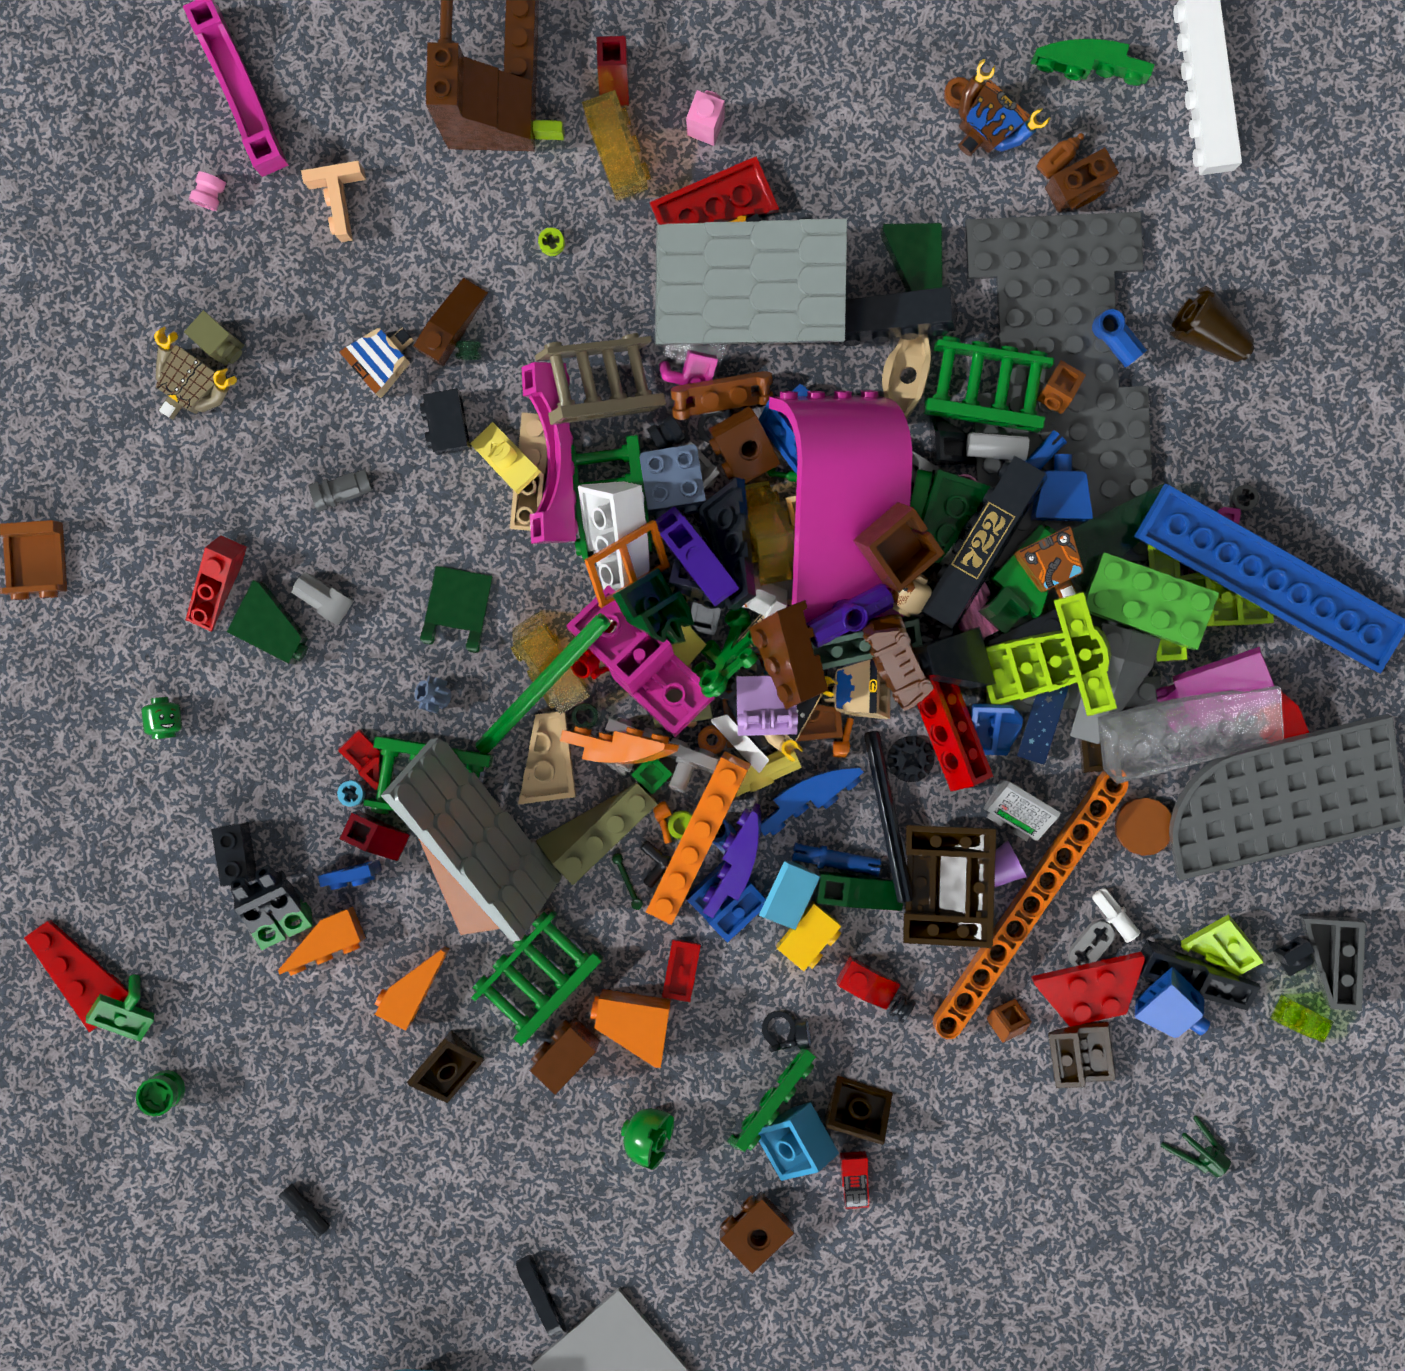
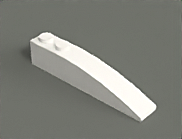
M623 481L578 486L588 552L593 551V554L647 523L642 485ZM645 533L626 544L637 578L649 572L648 536ZM619 549L596 562L597 566L595 568L598 577L601 579L603 590L609 585L617 591L630 583Z

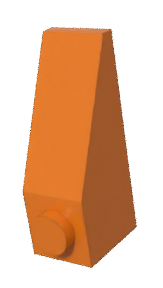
M444 946L387 990L382 989L375 1002V1005L379 1006L375 1015L406 1031L411 1026L449 948Z

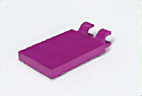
M1260 647L1172 676L1173 685L1156 689L1160 708H1167L1179 699H1181L1184 706L1182 709L1166 713L1167 724L1171 732L1183 729L1190 722L1193 729H1197L1280 701Z

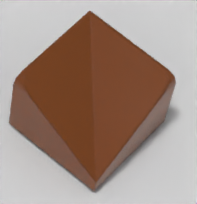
M1016 999L994 1008L987 1017L988 1023L1002 1043L1024 1033L1032 1023Z

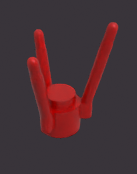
M612 621L604 633H611L617 626V623ZM589 649L571 666L573 673L583 679L589 676L592 679H596L601 674L610 671L607 666L599 668L600 660Z

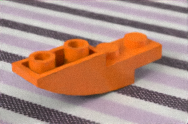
M575 726L574 731L562 730L560 738L561 742L584 747L582 759L605 763L634 764L653 761L677 752L679 745L669 743L668 736L652 733L651 738L643 736L644 730L627 727L626 732L614 731L613 735L599 732V736L591 735L592 729Z

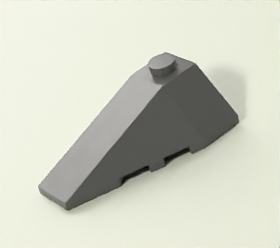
M1102 623L1101 630L1106 635L1111 648V660L1107 674L1117 709L1087 716L1081 697L1071 729V737L1096 744L1100 743L1152 669L1161 639Z

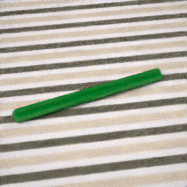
M604 614L596 615L476 742L475 747L481 754L485 755L490 752L610 626V620Z

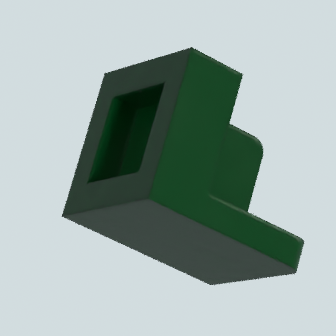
M1005 586L996 590L978 612L1002 634H1006L1020 617L1030 613L1031 608Z

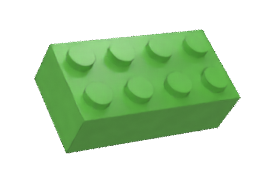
M1104 552L1099 555L1085 593L1089 612L1092 615L1188 649L1197 650L1219 592Z

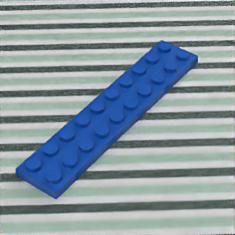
M1168 484L1163 485L1134 536L1377 673L1381 674L1405 634L1404 618Z

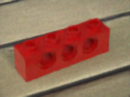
M931 681L933 691L920 701L917 706L950 791L973 787L994 777L959 686Z

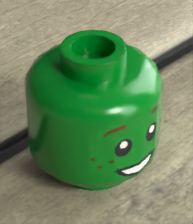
M168 697L151 698V704L145 705L141 709L144 733L152 735V740L176 737V732L182 729L180 705L175 702H169Z

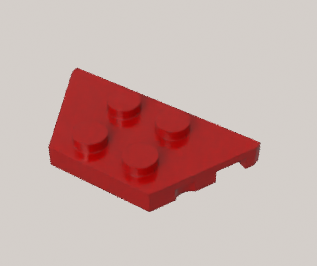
M1136 952L1031 976L1037 989L1068 1026L1071 1027L1126 1015L1145 958L1142 952Z

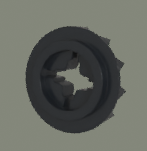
M906 736L900 738L891 746L888 752V766L895 777L905 782H918L929 775L934 765L933 750L925 740L919 737ZM920 750L916 760L921 767L919 768L911 764L902 769L905 766L906 758L901 751L913 754Z

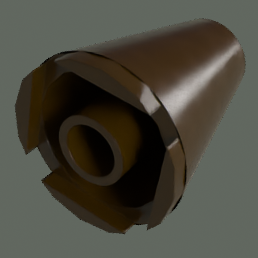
M1207 286L1198 289L1196 292L1200 295L1194 301L1188 298L1178 311L1171 324L1175 331L1170 332V335L1179 341L1233 362L1246 360L1254 351V338L1214 290Z

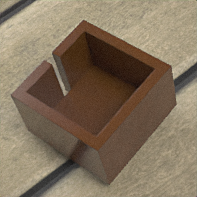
M899 502L893 505L853 540L882 583L898 592H901L945 554L932 534L926 531L928 528L916 510Z
M576 1017L570 1023L565 1019L554 1031L551 1037L553 1039L552 1042L549 1044L545 1040L536 1049L531 1058L533 1064L529 1071L554 1095L596 1053L600 1042Z

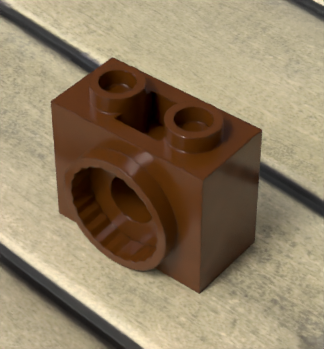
M1106 147L1054 174L1045 186V190L1058 213L1069 207L1074 211L1105 194L1109 190L1108 186L1114 181L1119 172Z
M750 406L709 428L713 437L709 440V443L716 456L722 454L725 463L721 464L729 480L738 477L745 479V483L781 464L757 415ZM746 441H753L748 449H741Z
M762 1191L756 1197L754 1195L749 1196L741 1205L742 1210L735 1217L733 1215L728 1216L720 1225V1241L752 1274L794 1234V1225ZM757 1229L766 1232V1236L762 1239H755L751 1234Z

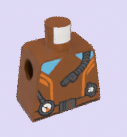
M1070 526L1013 553L1040 592L1054 587L1059 598L1077 593L1071 579L1082 574L1083 567Z

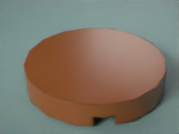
M1150 798L1132 799L1125 803L1116 815L1115 835L1120 844L1129 852L1142 856L1154 855L1165 849L1170 842L1169 826L1172 815L1168 808L1157 800Z

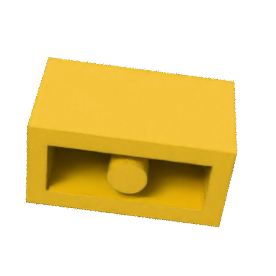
M812 901L804 911L796 930L790 928L777 943V950L801 970L805 971L808 966L812 969L822 958L823 955L820 952L826 944L832 946L841 935V932L838 931L841 925Z

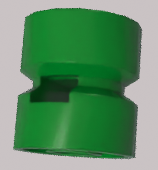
M170 1070L160 1071L139 1086L136 1093V1104L146 1115L153 1117L161 1116L182 1100L185 1093V1083L176 1072Z

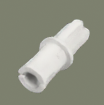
M1106 888L1096 891L1092 899L1107 917L1106 922L1108 924L1112 923L1126 943L1138 937L1141 932L1125 913L1126 908L1120 907Z

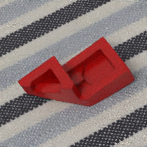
M358 729L338 748V752L358 770V774L372 788L377 790L379 784L380 750L373 748L374 744Z

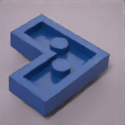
M380 859L323 873L318 876L320 887L329 885L330 890L348 886L347 882H352V886L369 883L370 880L376 879L375 874L382 871Z

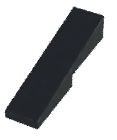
M1146 940L1140 951L1145 958L1140 973L1141 976L1158 980L1173 967L1204 999L1248 1011L1261 989L1259 983L1150 940Z

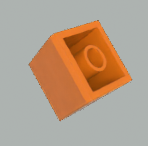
M602 989L600 997L595 996L592 1004L590 1019L596 1020L594 1028L653 1067L661 1068L671 999Z

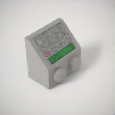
M1000 779L983 808L989 812L988 819L1001 827L1004 822L1014 827L1012 833L1026 842L1029 837L1038 841L1061 814L1056 809L1011 782Z

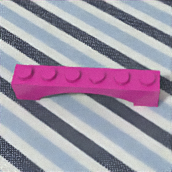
M195 0L184 5L183 9L228 101L240 131L243 145L253 167L264 177L289 166L220 8L214 0Z
M533 362L521 367L523 396L529 397L540 418L547 446L548 468L542 500L536 513L530 514L531 544L576 541L578 531L574 510L576 493L573 490L575 466L571 456L573 435L570 431V423L550 425L548 413L558 408L557 404L560 403L551 363ZM563 363L569 387L570 377L567 373L566 363Z

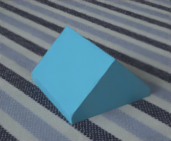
M784 861L759 916L796 930L820 876L794 861Z

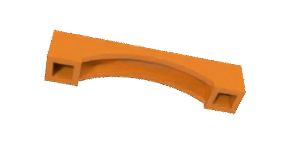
M726 751L723 753L651 899L646 913L670 925L673 924L751 766L750 763Z

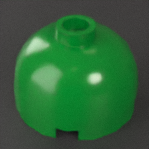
M646 1108L634 1114L630 1120L627 1119L621 1130L627 1156L634 1163L654 1170L666 1154L661 1149L664 1146L666 1137L669 1141L671 1140L674 1129V1117L663 1110Z

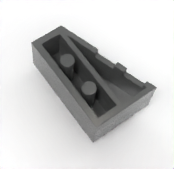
M1299 915L1305 938L1310 942L1315 951L1310 955L1314 961L1313 965L1325 1004L1330 1009L1362 1011L1366 922L1360 918Z

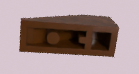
M463 278L427 322L413 346L419 353L444 367L488 295V292Z

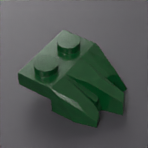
M659 568L613 594L616 603L629 624L663 643L666 639L671 645L686 642L681 626L695 625L690 608L681 591L672 593Z

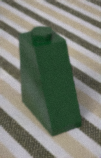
M942 223L883 224L881 228L882 241L906 292L942 288Z
M253 580L227 632L288 664H296L297 660L302 661L308 651V646L305 645L308 640L307 636L266 584Z

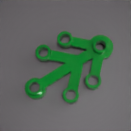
M743 607L736 611L730 610L725 616V622L731 629L722 652H720L721 648L714 640L706 642V646L701 651L708 660H713L717 664L715 669L712 670L705 661L698 663L693 668V672L701 679L699 685L705 697L710 698L721 695L727 687L728 679L742 666L750 668L758 660L755 652L751 648H747L750 644L756 647L752 641L750 631L737 643L740 633L745 631L751 624L750 614Z

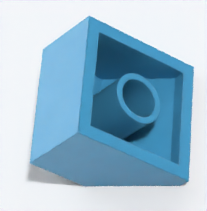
M811 1102L793 1107L778 1115L770 1126L765 1124L759 1132V1135H761L759 1142L781 1181L820 1172L839 1154Z

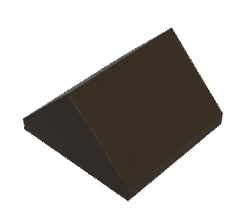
M451 1030L415 1071L407 1083L421 1092L448 1103L485 1059Z
M837 1076L824 1118L826 1127L883 1145L886 1138L893 1093Z

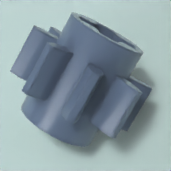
M428 676L427 681L419 682L415 689V699L421 702L419 708L438 713L439 708H446L451 700V691L449 688H446L447 681Z

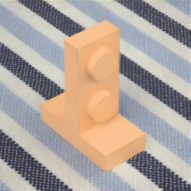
M359 161L301 170L303 183L309 190L328 187L324 188L323 192L326 205L331 206L332 217H328L331 234L336 235L341 242L352 241L343 184L366 180L363 166Z

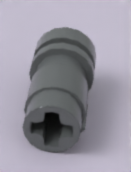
M365 469L336 477V479L331 481L324 479L321 484L315 482L308 485L313 503L318 512L327 510L328 506L333 508L339 502L361 497L363 494L373 491Z

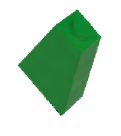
M1042 525L1035 527L1013 553L1056 533V531L1048 525L1045 527ZM1012 553L989 580L999 589L1007 586L1031 608L1028 615L1036 618L1042 613L1049 590L1040 592Z

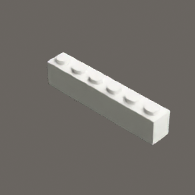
M1179 0L1177 5L1174 6L1173 15L1175 23L1180 25L1177 46L1179 52H1183L1184 55L1181 75L1183 81L1187 80L1188 91L1185 94V105L1187 110L1191 109L1192 120L1189 122V134L1191 138H1195L1196 149L1193 151V164L1195 167H1199V175L1234 171L1242 163L1221 2L1220 0Z

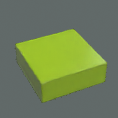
M533 121L535 139L564 140L565 130L561 121Z

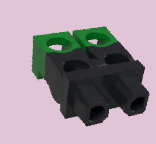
M266 865L255 872V878L258 882L250 885L245 877H240L231 882L234 910L240 915L261 950L285 940V933L288 937H291L313 927L311 908L307 902L303 903L282 870L276 872L270 865ZM300 918L302 919L298 925L292 926V922ZM275 931L272 937L266 938V934Z

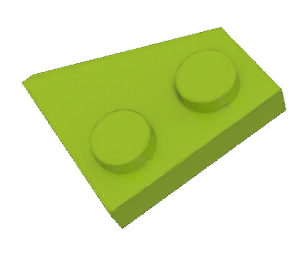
M1229 914L1181 941L1183 950L1187 952L1190 950L1203 955L1206 961L1214 965L1223 966L1225 970L1238 976L1264 963L1261 953Z

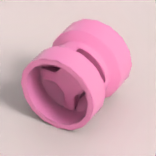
M198 171L195 179L197 186L191 191L188 200L198 206L217 211L219 205L218 194L224 191L226 182L211 174Z

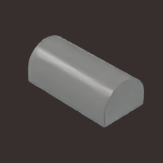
M969 433L966 439V456L1012 460L1016 456L1026 461L1030 439L1021 436Z

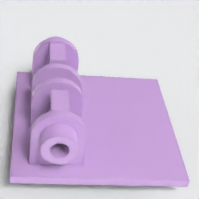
M736 676L738 736L797 735V705L787 710L785 709L783 702L778 698L777 689L771 676Z

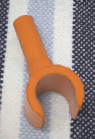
M847 718L842 741H833V757H846L848 755L854 719Z
M663 801L653 808V812L661 827L664 842L668 844L672 840L665 818L671 816L672 812L666 801Z

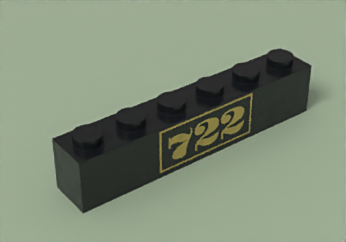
M1016 456L1013 457L1011 462L1007 460L1003 464L998 474L1001 477L995 488L991 486L983 498V502L986 503L980 514L975 512L967 525L970 529L965 539L960 537L952 550V553L955 554L949 565L945 563L941 567L936 577L939 579V582L935 589L932 590L930 598L921 610L953 630H956L1048 478L1045 472Z

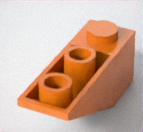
M352 906L320 920L279 968V975L288 971L290 976L306 970L305 964L316 961V964L319 965L333 959L332 953L342 950L344 954L360 948L359 942L366 939L354 907Z

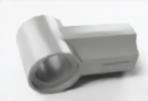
M304 572L297 579L291 592L316 608L318 614L336 625L340 624L354 602L350 597L342 595L341 591L334 587H328L307 572Z

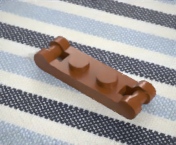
M761 371L674 386L671 388V398L675 401V406L672 408L673 418L683 420L692 415L756 404L766 405L769 397H774L773 392L770 391L773 375L769 371ZM759 385V391L751 392V386ZM692 396L693 402L686 403V399Z

